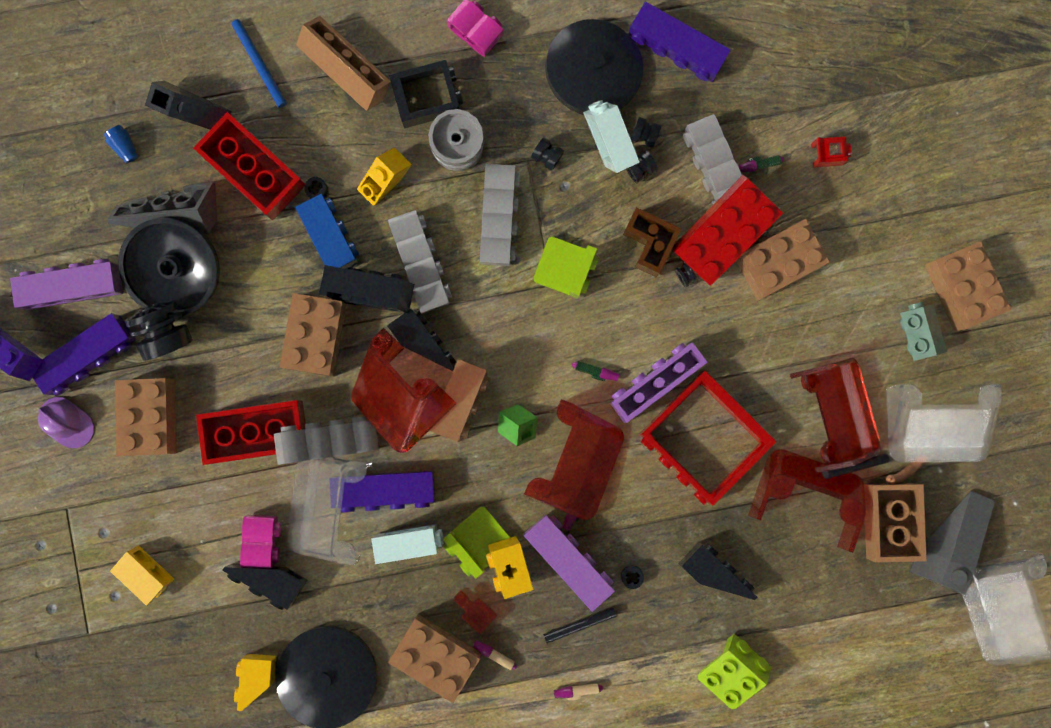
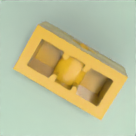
M514 536L489 544L488 549L490 553L486 554L489 568L495 569L496 577H493L492 580L496 592L501 591L504 599L532 591V583L518 538ZM510 564V571L506 572V565Z

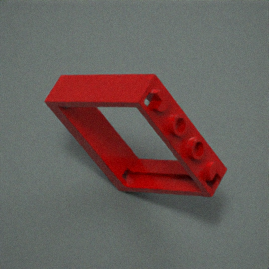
M706 371L700 372L639 433L643 438L640 442L650 452L654 449L660 455L658 460L668 470L672 467L678 473L676 478L685 487L690 485L696 491L693 495L703 505L707 502L712 506L776 443ZM699 385L759 443L710 493L651 435Z

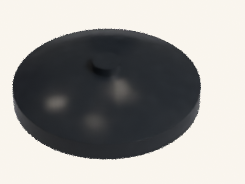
M586 19L566 26L556 35L547 53L545 73L549 87L556 98L570 110L584 115L583 112L590 110L589 105L600 100L603 103L608 102L617 105L619 110L625 107L640 87L643 76V61L636 43L623 29L604 20Z
M159 217L148 220L130 231L120 248L118 268L121 281L130 297L142 308L158 302L175 300L178 307L168 313L181 312L182 316L206 304L217 288L220 265L216 250L209 238L198 227L188 221L174 217Z
M318 626L304 631L285 648L277 664L276 689L286 711L300 723L312 728H339L359 717L369 705L377 685V666L370 648L358 635L338 626Z

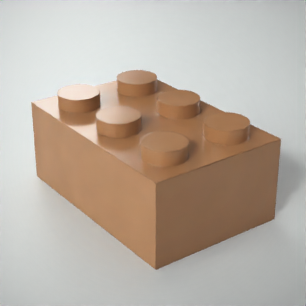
M806 219L751 247L736 260L757 301L830 263Z
M981 241L925 264L954 332L970 328L1011 310Z
M293 293L280 368L334 377L347 304L343 301Z
M457 360L429 431L456 442H460L462 438L467 439L472 426L468 424L471 414L476 416L481 404L477 400L481 391L486 392L490 382V378L487 377V370L462 360Z
M175 379L115 380L116 456L176 454Z
M863 484L866 559L873 562L927 561L924 484Z
M417 614L388 663L451 703H454L478 664L481 653Z

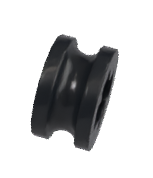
M311 177L305 182L304 190L309 198L312 199L317 196L313 191L310 192V189L314 188L315 183L319 186L322 185V189H319V194L322 193L324 197L327 196L328 186L321 178Z
M684 263L682 268H675V273L679 281L686 288L690 282L695 283L697 278L691 267Z
M628 565L621 572V580L627 588L637 589L643 584L644 574L637 566ZM629 571L632 573L638 572L639 576H636L638 581L635 583L633 581L627 582L626 578L628 576L626 574Z

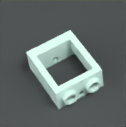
M602 100L589 105L590 110L583 113L605 167L618 173L639 163L618 106L608 102L603 103Z
M437 524L378 533L371 538L375 564L434 555L439 552L440 547L444 544L442 529L437 530Z

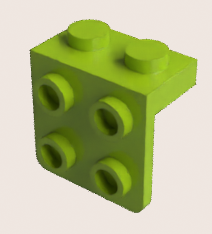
M549 237L534 274V282L578 299L580 293L586 294L590 280L586 279L589 269L595 270L599 257L595 255L597 248L588 245L585 249L561 239Z
M481 506L444 537L445 544L443 547L451 557L456 555L462 562L459 566L468 577L473 575L476 579L488 566L486 554L490 553L488 545L511 537L491 513Z
M733 634L727 639L723 653L699 672L698 680L729 708L736 709L767 685L772 667L763 657L755 653L746 641Z

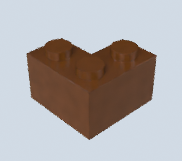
M637 207L623 235L645 245L635 268L657 278L666 263L681 228Z

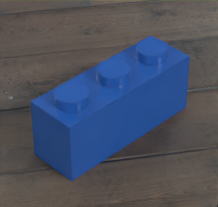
M321 193L295 207L324 265L348 269V267L359 263L356 258L359 252L353 241L348 243L345 237L348 231L343 221H337L333 214L337 212V209L331 198L326 200Z

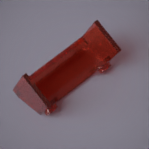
M855 358L790 374L791 379L801 377V384L809 393H816L828 441H825L820 449L821 458L825 463L815 467L816 473L855 466L880 453V439L861 369Z
M776 449L767 457L748 516L761 520L769 497L779 500L786 499L791 495L795 484L842 500L839 515L845 522L837 547L853 553L866 516L864 481L860 476L853 473L825 479L822 474L823 469L833 466L784 449Z

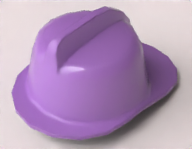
M63 397L48 399L38 410V423L43 432L67 448L85 446L94 434V425L91 418L83 410Z

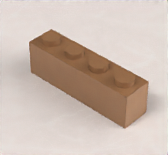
M320 15L303 24L296 44L301 51L366 111L383 101L391 83L386 76Z

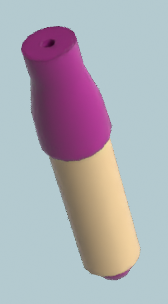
M477 640L474 642L472 647L483 656L490 658L509 670L517 668L515 661L496 651L491 646Z
M595 683L563 687L554 690V697L578 700L584 695L599 694L603 690V686Z

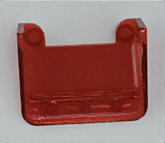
M382 328L370 342L351 393V400L395 451L404 453L409 451L456 405V402L430 378L418 379L413 384V387H411L390 364L404 347L385 328Z
M561 399L557 406V417L563 424L572 428L551 481L544 478L531 480L523 496L579 519L588 520L597 513L623 444L624 434L619 427L573 403Z

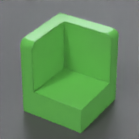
M514 405L499 412L498 432L514 445L519 446L536 438L538 417L522 406Z

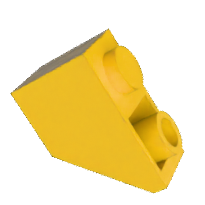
M394 147L376 157L357 190L375 206L402 180L412 164Z
M246 654L241 658V661H238L236 676L239 677V687H236L234 693V702H238L237 711H243L275 682L277 656Z

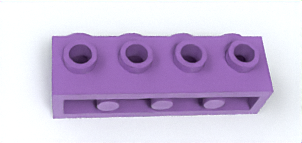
M99 259L93 261V265L85 266L84 263L70 264L68 269L60 270L59 267L45 268L44 273L36 274L35 271L21 272L19 277L10 278L14 308L30 310L122 295L123 290L118 265L109 262V259Z
M693 342L687 346L681 343L671 351L673 353L672 357L668 360L661 358L651 366L654 369L648 375L642 372L632 380L634 384L627 390L622 387L612 395L614 400L610 402V405L624 423L629 422L708 363Z
M547 514L543 515L524 533V537L593 612L615 592L611 586L614 583L605 571L600 574L595 569L596 561L588 553L583 555L577 549L580 545L571 534L566 536L560 530L563 525L554 515L550 518Z

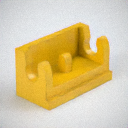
M139 545L127 551L110 570L146 606L155 597L158 598L170 583L174 581V578Z

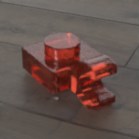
M462 590L454 596V601L465 610L461 618L479 634L497 616V613L479 597L472 602Z

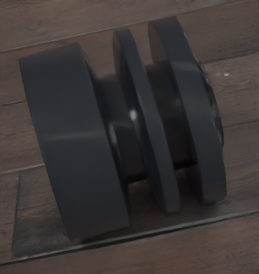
M175 300L149 305L138 310L133 316L125 320L127 327L140 325L130 331L131 336H145L144 339L136 344L143 361L161 357L193 341L186 324L177 326L173 324V322L182 317L181 312L168 313L178 307Z

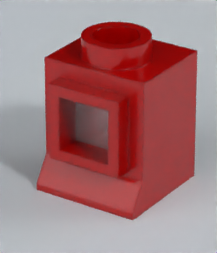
M818 137L811 143V148H817L818 159L813 162V168L842 166L852 154L851 144L847 143L846 137Z

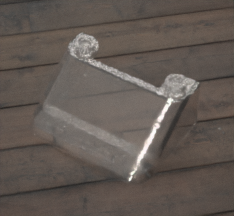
M899 384L886 389L889 453L894 460L898 462H980L987 458L1002 399L1001 384H989L981 387L978 393V404L922 405V394L914 385Z
M327 457L297 462L287 533V546L292 552L341 564L355 565L360 561V555H356V550L351 543L338 541L337 539L344 483L361 481L366 475L367 467H371L372 461Z
M1023 550L978 564L966 595L962 594L982 656L991 665L998 666L1051 659V636L1049 637L1031 581L1042 578L1047 571L1044 554Z

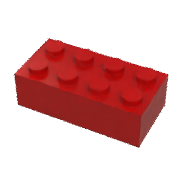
M228 112L193 147L197 153L272 221L304 188L305 183Z
M742 175L674 244L672 249L711 286L783 212L747 177Z
M293 400L196 415L202 465L276 455L274 434L280 433L281 427L296 425L297 430L305 429L306 421L303 401Z

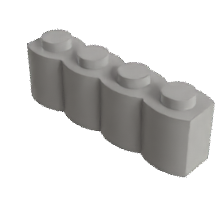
M713 114L687 125L683 134L686 146L688 148L691 147L694 151L693 162L697 170L701 169L705 178L702 179L706 191H711L714 197L712 204L742 176L723 135L720 124Z
M486 164L480 265L510 266V260H515L516 246L511 245V236H516L517 221H512L513 211L518 212L519 197H514V187H519L520 172H515V165Z
M414 210L388 219L409 282L415 284L413 293L422 315L450 305L448 299L453 297L448 284L443 285L440 276L444 275L440 261H434L432 253L436 252L432 238L426 239L424 229L428 227L423 214L418 216L417 211Z
M367 416L352 418V423L344 424V419L329 421V426L321 427L320 422L305 424V429L297 430L296 425L281 427V432L274 434L278 465L379 450L375 420L367 421Z

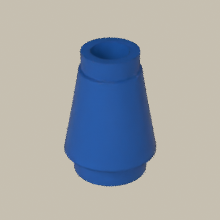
M117 125L104 133L105 142L125 164L139 157L127 129Z

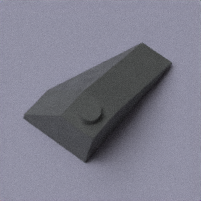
M214 182L190 184L183 186L184 191L175 194L165 191L161 193V196L150 201L144 197L116 205L107 221L109 224L135 228L139 224L154 218L174 217L188 221L198 227L205 235H209L217 221Z
M969 491L953 509L950 516L937 527L933 535L926 541L927 561L913 562L909 572L953 592L966 595L976 570L995 501Z

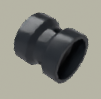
M639 117L631 140L634 142H643L644 140L646 146L654 148L662 125L658 123L649 125L650 123L646 119Z
M543 137L533 151L531 159L536 162L542 161L545 168L553 171L565 150L559 146H551L550 141Z
M647 150L639 153V163L626 168L629 176L636 184L644 179L646 173L652 175L658 171L654 158Z

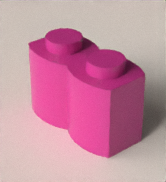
M463 0L447 19V27L477 53L485 57L503 36L502 23L496 17H489L484 14L483 7L475 0H472V2L470 0Z
M246 515L243 517L240 567L271 569L275 566V563L279 562L280 548L276 547V538L281 536L282 525L281 522H278V516Z

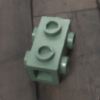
M923 302L908 306L909 311L900 313L901 327L906 332L908 339L907 348L914 361L947 352L934 304L924 306Z

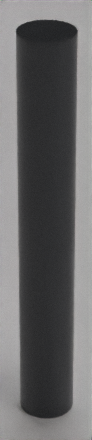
M885 453L823 469L822 474L825 479L886 464L889 463L890 459Z
M612 607L543 635L548 644L617 616Z

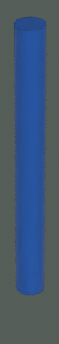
M239 19L234 20L231 25L278 108L284 107L287 102Z

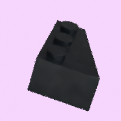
M325 265L319 295L332 300L343 301L345 304L409 314L415 284L406 281V276L391 274V277L384 276V273L370 270L369 273H365L363 270L348 267V269Z

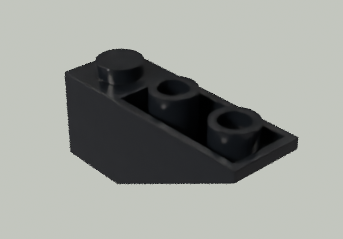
M166 81L152 82L145 102V106L162 114L209 130L226 112L230 115L232 112Z
M411 308L409 314L404 313L387 325L402 347L453 372L455 368L453 365L457 363L449 351L444 353L439 345L443 342L435 331L429 333L424 326L428 322L420 311L415 313Z
M698 542L678 563L701 585L752 600L758 598L752 592L755 588L745 578L740 581L734 575L736 569L726 560L722 564L716 558L719 553L708 543L704 546Z
M230 564L222 570L228 574L227 577L231 581L238 584L244 583L249 586L248 590L259 597L264 595L271 600V605L280 610L284 608L288 610L294 604L308 581L287 567L274 566L271 569L240 567V564Z

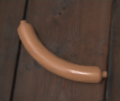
M919 453L903 470L897 474L888 475L886 482L889 485H893L908 479L927 460V453Z

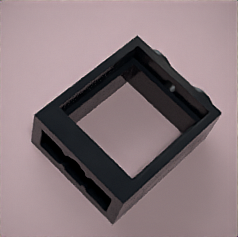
M446 60L389 75L404 129L434 121L441 113L447 110L460 109L459 105L463 104L460 90H454L453 82L457 81L453 66L448 68ZM443 72L451 102L410 113L402 83Z

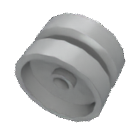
M460 109L447 110L435 118L430 126L428 136L432 154L437 162L444 168L453 171L467 170L476 165L482 157L484 150L482 126L477 118L468 111Z

